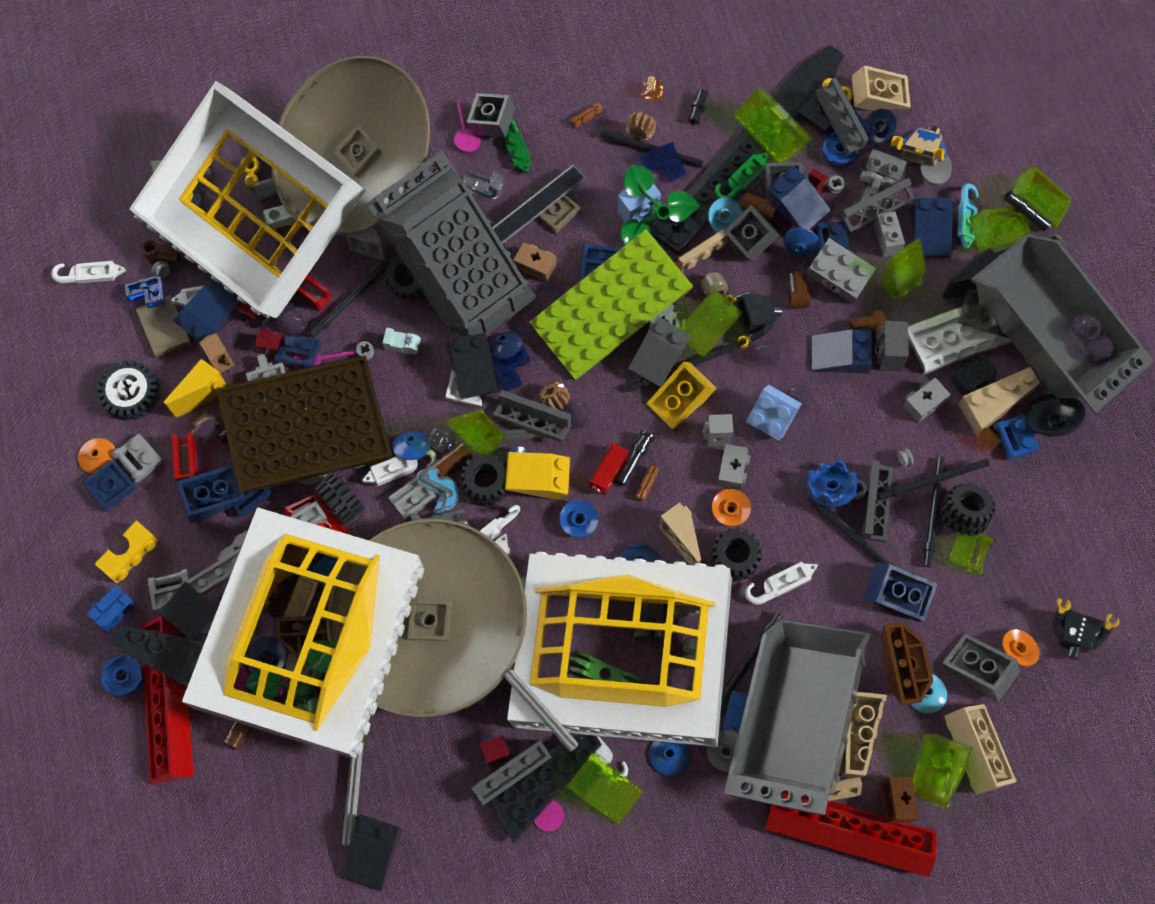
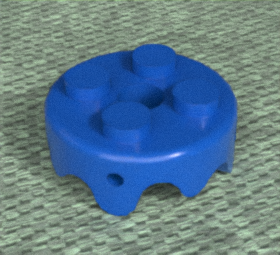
M837 460L832 465L822 463L815 472L813 470L809 471V494L814 501L823 506H842L850 502L856 494V474L854 471H848L842 460ZM833 485L837 486V488L831 489L828 486Z

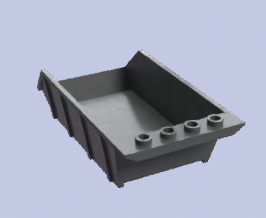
M441 150L369 200L366 205L445 327L457 338L480 333L487 335L537 297L527 285L529 284L528 281L517 269L510 257V252L503 246L490 225L491 221L484 215L472 196V190L459 177L443 150ZM431 165L434 166L433 172H430L429 167ZM415 176L419 177V181L417 183L414 181ZM401 186L404 188L403 193L399 192ZM385 197L389 199L387 204L383 202Z
M1027 234L971 278V282L976 283L980 305L986 308L1001 327L1003 334L1005 333L1026 359L1025 362L1031 365L1048 387V391L1052 392L1057 399L1083 398L1091 410L1097 413L1154 362L1059 240Z
M779 620L763 633L724 794L806 813L825 815L829 794L835 793L836 785L840 781V767L845 745H848L847 736L854 704H857L858 700L856 695L862 668H865L866 664L864 659L865 648L870 638V633L787 620ZM748 784V789L744 791V785ZM768 788V793L763 795V790ZM788 792V797L783 799V794ZM805 797H809L807 803H803Z

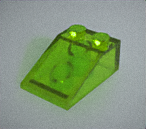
M1037 166L1022 170L1011 189L1021 199L1027 200V203L1051 222V226L1055 228L1059 226L1072 201V198Z
M1014 207L986 209L969 217L979 252L987 251L989 248L994 250L1013 245L1025 235H1031L1026 217L1020 212L1017 213Z
M919 238L888 260L880 284L893 299L899 295L901 297L909 291V288L912 286L917 287L924 280L923 277L926 269L922 243Z
M714 288L679 329L691 335L688 345L704 358L743 312Z
M481 409L447 419L446 421L471 450L480 454L484 453L486 455L495 452L506 437L501 429Z
M924 734L913 777L915 796L940 807L948 808L968 767L972 747L938 734Z

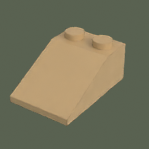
M865 65L852 75L855 107L866 110L911 108L907 76Z
M679 502L661 516L659 528L688 564L694 565L701 562V557L691 517L692 513L687 506L683 507Z

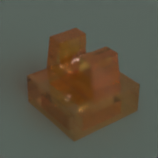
M655 75L649 76L648 81L643 83L647 90L643 91L642 95L644 98H653L655 101L661 100L663 84Z
M985 427L975 439L977 443H980L982 440L986 441L987 444L983 448L985 452L1001 443V440L989 427Z

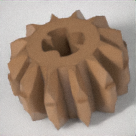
M641 111L639 113L633 112L626 121L625 130L629 132L630 136H634V139L638 138L640 141L642 139L648 141L655 133L656 122L653 120V117H649Z
M558 381L554 384L550 382L548 386H544V389L540 390V394L537 396L538 403L557 410L563 409L565 405H568V400H570L568 389Z

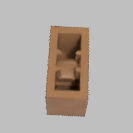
M524 242L513 260L519 271L544 282H548L557 265L556 256L553 253L540 250L537 246Z
M216 333L206 336L199 342L213 367L220 374L235 366Z

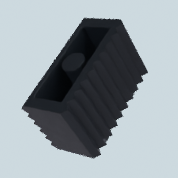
M983 355L955 372L951 382L960 391V394L965 396L979 390L983 385L988 386L994 383L998 372Z

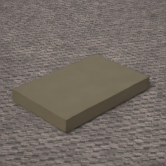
M171 295L136 309L156 357L191 343L187 332L173 322L179 313L176 305L171 303V299H173Z

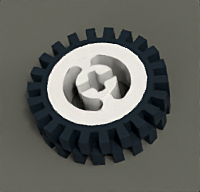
M124 360L122 365L118 362L114 363L115 368L113 369L109 366L107 368L109 372L102 373L104 378H99L98 383L100 386H97V391L99 392L97 396L107 412L113 417L117 416L120 420L125 418L127 421H131V417L135 420L139 419L138 415L140 414L143 417L146 416V410L151 412L153 410L151 405L156 406L157 401L155 399L160 396L158 393L160 387L152 371L141 362L136 364L134 360H130V363ZM124 382H127V384L129 385V392L132 395L133 399H131L130 396L127 394L128 389Z

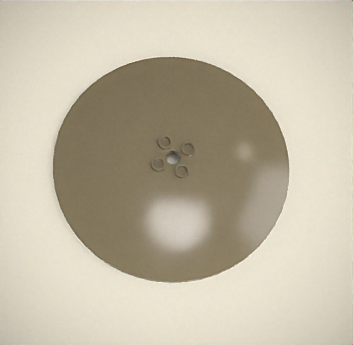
M373 56L347 57L318 70L295 92L278 123L280 127L366 189L334 236L360 233L379 224L366 203L424 163L427 158L430 142L429 114L419 87L400 67L388 60ZM360 146V152L355 155L356 148ZM272 168L277 194L286 210L297 220L312 197ZM415 176L414 181L417 183L419 177ZM401 186L399 192L403 193L404 188ZM387 197L383 200L384 204H387L389 201ZM318 202L306 220L314 227L326 208Z
M421 519L409 521L391 527L374 536L369 541L418 555L424 568L423 576L421 579H418L416 584L418 587L415 598H411L409 604L411 606L410 614L403 621V625H405L401 637L398 636L396 644H398L396 654L391 656L389 661L391 664L389 674L385 675L382 681L384 688L382 694L377 696L375 702L377 707L401 716L430 718L460 711L481 700L510 671L518 657L525 637L527 625L526 594L513 562L505 551L487 535L473 527L450 520ZM348 561L337 580L358 585L368 567ZM334 586L327 611L346 617L355 592ZM428 616L435 617V622L432 625L425 624V619ZM327 619L328 640L330 644H332L333 640L337 645L344 624Z

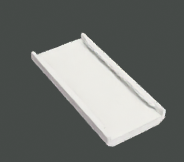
M979 301L908 326V340L923 368V374L1012 342L1005 333L1003 334L1001 327L986 308L980 305Z

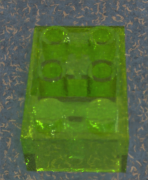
M598 752L591 754L567 785L581 799L617 824L621 823L644 793L640 787Z

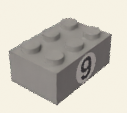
M829 238L807 270L806 275L852 304L876 268Z

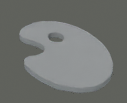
M948 155L944 158V161H937L935 166H932V162H921V173L928 183L941 185L949 179L952 163Z

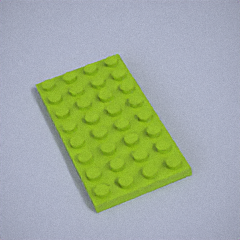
M646 229L529 323L572 377L577 380L691 290L693 285Z

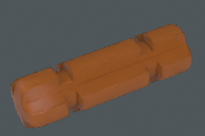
M595 103L592 105V108L589 107L579 113V116L571 119L572 125L577 128L582 125L581 123H585L595 117V114L598 115L603 111L600 103Z
M653 465L648 467L647 474H645L640 485V490L636 493V499L643 502L646 500L647 494L659 472V468Z

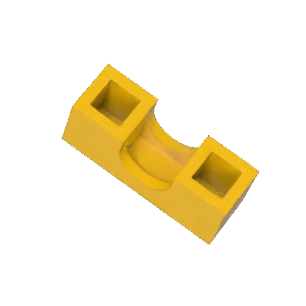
M137 520L123 534L129 541L128 551L122 555H115L108 549L95 563L115 583L124 580L128 575V571L133 566H137L141 562L142 557L151 551L158 541Z

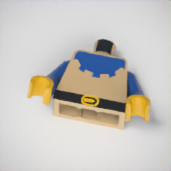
M931 125L928 130L919 128L915 133L905 138L893 136L890 145L897 146L899 150L902 148L903 160L917 164L932 162V166H935L938 159L944 161V158L947 156L946 144L942 141V135L939 134L940 129L935 125Z

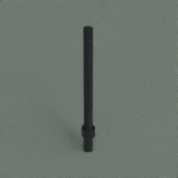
M606 130L601 132V137L614 140L613 142L617 144H627L698 167H702L704 164V160L625 137L622 133H612Z
M386 259L327 316H323L318 320V324L308 332L309 335L314 338L320 331L331 325L330 322L387 269L386 265H390L391 261Z
M729 344L686 362L696 366L733 351V348ZM681 364L674 366L668 377L671 376ZM641 377V380L627 386L629 391L632 392L642 387L652 386V382Z
M942 456L937 457L935 475L943 473L945 458ZM942 481L934 483L927 542L924 543L923 550L925 552L924 567L927 568L932 567L933 553L936 551V544L934 542Z
M984 459L903 486H893L890 490L878 493L877 496L879 501L891 497L897 498L903 496V493L990 466L988 459Z
M811 496L808 497L807 500L819 509L818 512L822 516L828 517L876 561L893 565L831 511V507L818 504Z
M776 612L770 622L764 625L761 635L722 690L721 706L758 654L763 633L783 617L779 612Z

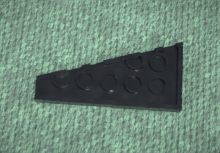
M123 625L118 627L109 642L110 645L186 687L189 685L205 641Z
M582 734L574 736L573 738L578 743V746L573 751H569L563 743L548 752L552 758L490 800L513 844L602 746L597 736Z

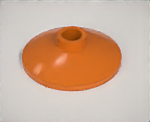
M95 438L89 440L79 451V465L85 472L94 474L111 460H115L112 453L116 449L106 439ZM98 451L97 456H92L95 452Z
M726 489L718 493L714 498L712 512L716 520L721 524L730 527L739 526L748 519L751 512V504L743 492L736 489ZM732 507L734 512L730 513L727 509Z
M1014 629L1004 635L1002 639L1003 650L1005 654L1017 659L1019 666L1029 667L1038 661L1039 648L1029 634Z

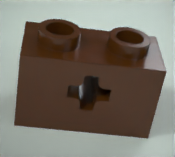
M889 777L880 782L886 824L910 823L919 819V808L916 804L915 786L912 777Z

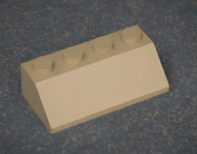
M985 704L964 707L944 716L947 728L954 739V746L961 756L963 768L969 776L971 788L975 791L976 795L1016 782Z

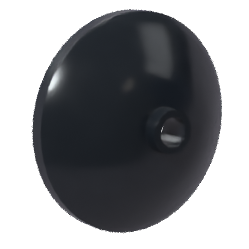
M1047 394L1029 404L1025 412L1026 423L1030 429L1038 434L1049 437L1064 436L1074 432L1083 424L1085 408L1077 398L1057 399L1054 394Z

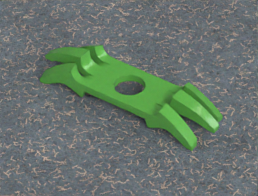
M581 651L577 652V655L590 660V663L572 656L569 659L586 668L585 671L584 669L571 666L569 671L581 674L587 678L632 683L625 679L627 677L637 683H641V679L635 675L600 661L590 654ZM604 668L611 671V677L607 680L602 679L599 675L600 671Z

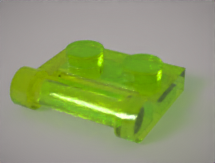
M957 532L947 563L968 570L975 575H982V566L988 548L992 545L993 538L982 533L977 536L975 534L968 536L967 534L960 535V532ZM980 541L981 546L975 564L970 563L976 542Z

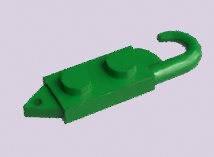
M512 119L509 126L510 129L507 132L506 138L503 137L515 169L518 168L528 174L532 160L520 131Z
M768 153L753 154L729 178L728 185L732 191L727 196L720 194L719 188L721 184H718L715 188L717 199H734L765 169Z

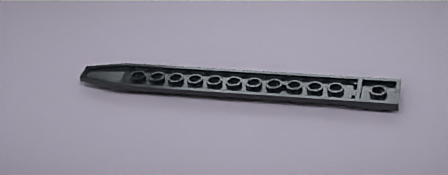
M829 45L802 63L686 192L696 200L699 208L688 218L680 222L673 221L669 217L661 219L650 231L652 237L679 255L709 222V209L718 200L715 195L716 186L721 184L719 188L720 194L727 196L732 191L728 185L729 178L753 154H769L801 118L798 115V110L818 89L823 88L822 84L825 79L834 78L844 54ZM673 228H679L680 233H672Z

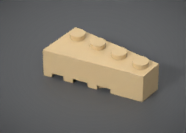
M1031 367L963 396L958 405L976 436H979L985 429L1034 392L1040 382Z
M857 692L858 700L857 704H854L847 736L848 745H845L839 772L840 777L862 778L866 776L873 751V743L877 736V728L882 717V709L887 695Z

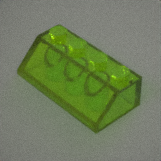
M764 88L755 89L733 115L778 163L788 162L801 152L812 139Z

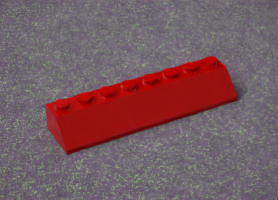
M162 615L141 626V629L184 637V634ZM143 663L150 785L185 780L192 777L194 771V764L192 762L193 745L190 734L191 723L189 719L190 706L182 702L187 687Z
M788 792L783 794V799L788 797ZM809 797L803 799V803L809 801ZM828 801L825 815H816L769 805L765 829L774 833L784 834L794 839H801L815 845L828 847L835 851L845 852L856 857H862L876 863L886 864L926 877L930 876L937 858V832L909 823L886 824L885 816L833 801Z

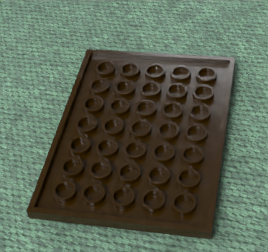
M366 355L216 388L240 494L393 458Z

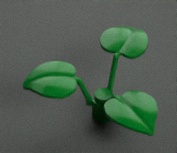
M629 166L624 176L625 190L634 198L639 197L643 193L653 203L651 208L653 216L642 219L640 222L637 219H629L623 224L621 238L624 246L646 229L650 233L649 226L643 224L644 222L657 220V218L666 219L668 217L676 222L683 221L699 208L698 203L692 196L683 191L670 193L667 197L668 205L655 201L645 192L653 185L654 178L652 173L642 166Z
M329 640L314 642L333 649L336 648L333 640L332 644H330ZM310 649L305 660V664L310 666L308 677L312 678L313 669L319 674L327 672L332 655ZM261 669L255 671L246 681V686L253 695H256ZM268 673L263 698L274 699L280 692L279 686L289 690L288 685L280 682L282 679L281 675ZM298 685L295 696L302 704L297 705L295 708L315 714L318 698H313L314 695L310 689L312 685Z

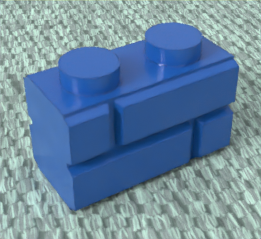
M116 585L114 588L110 587L107 589L104 597L99 602L97 601L90 606V611L87 615L108 633L136 603Z

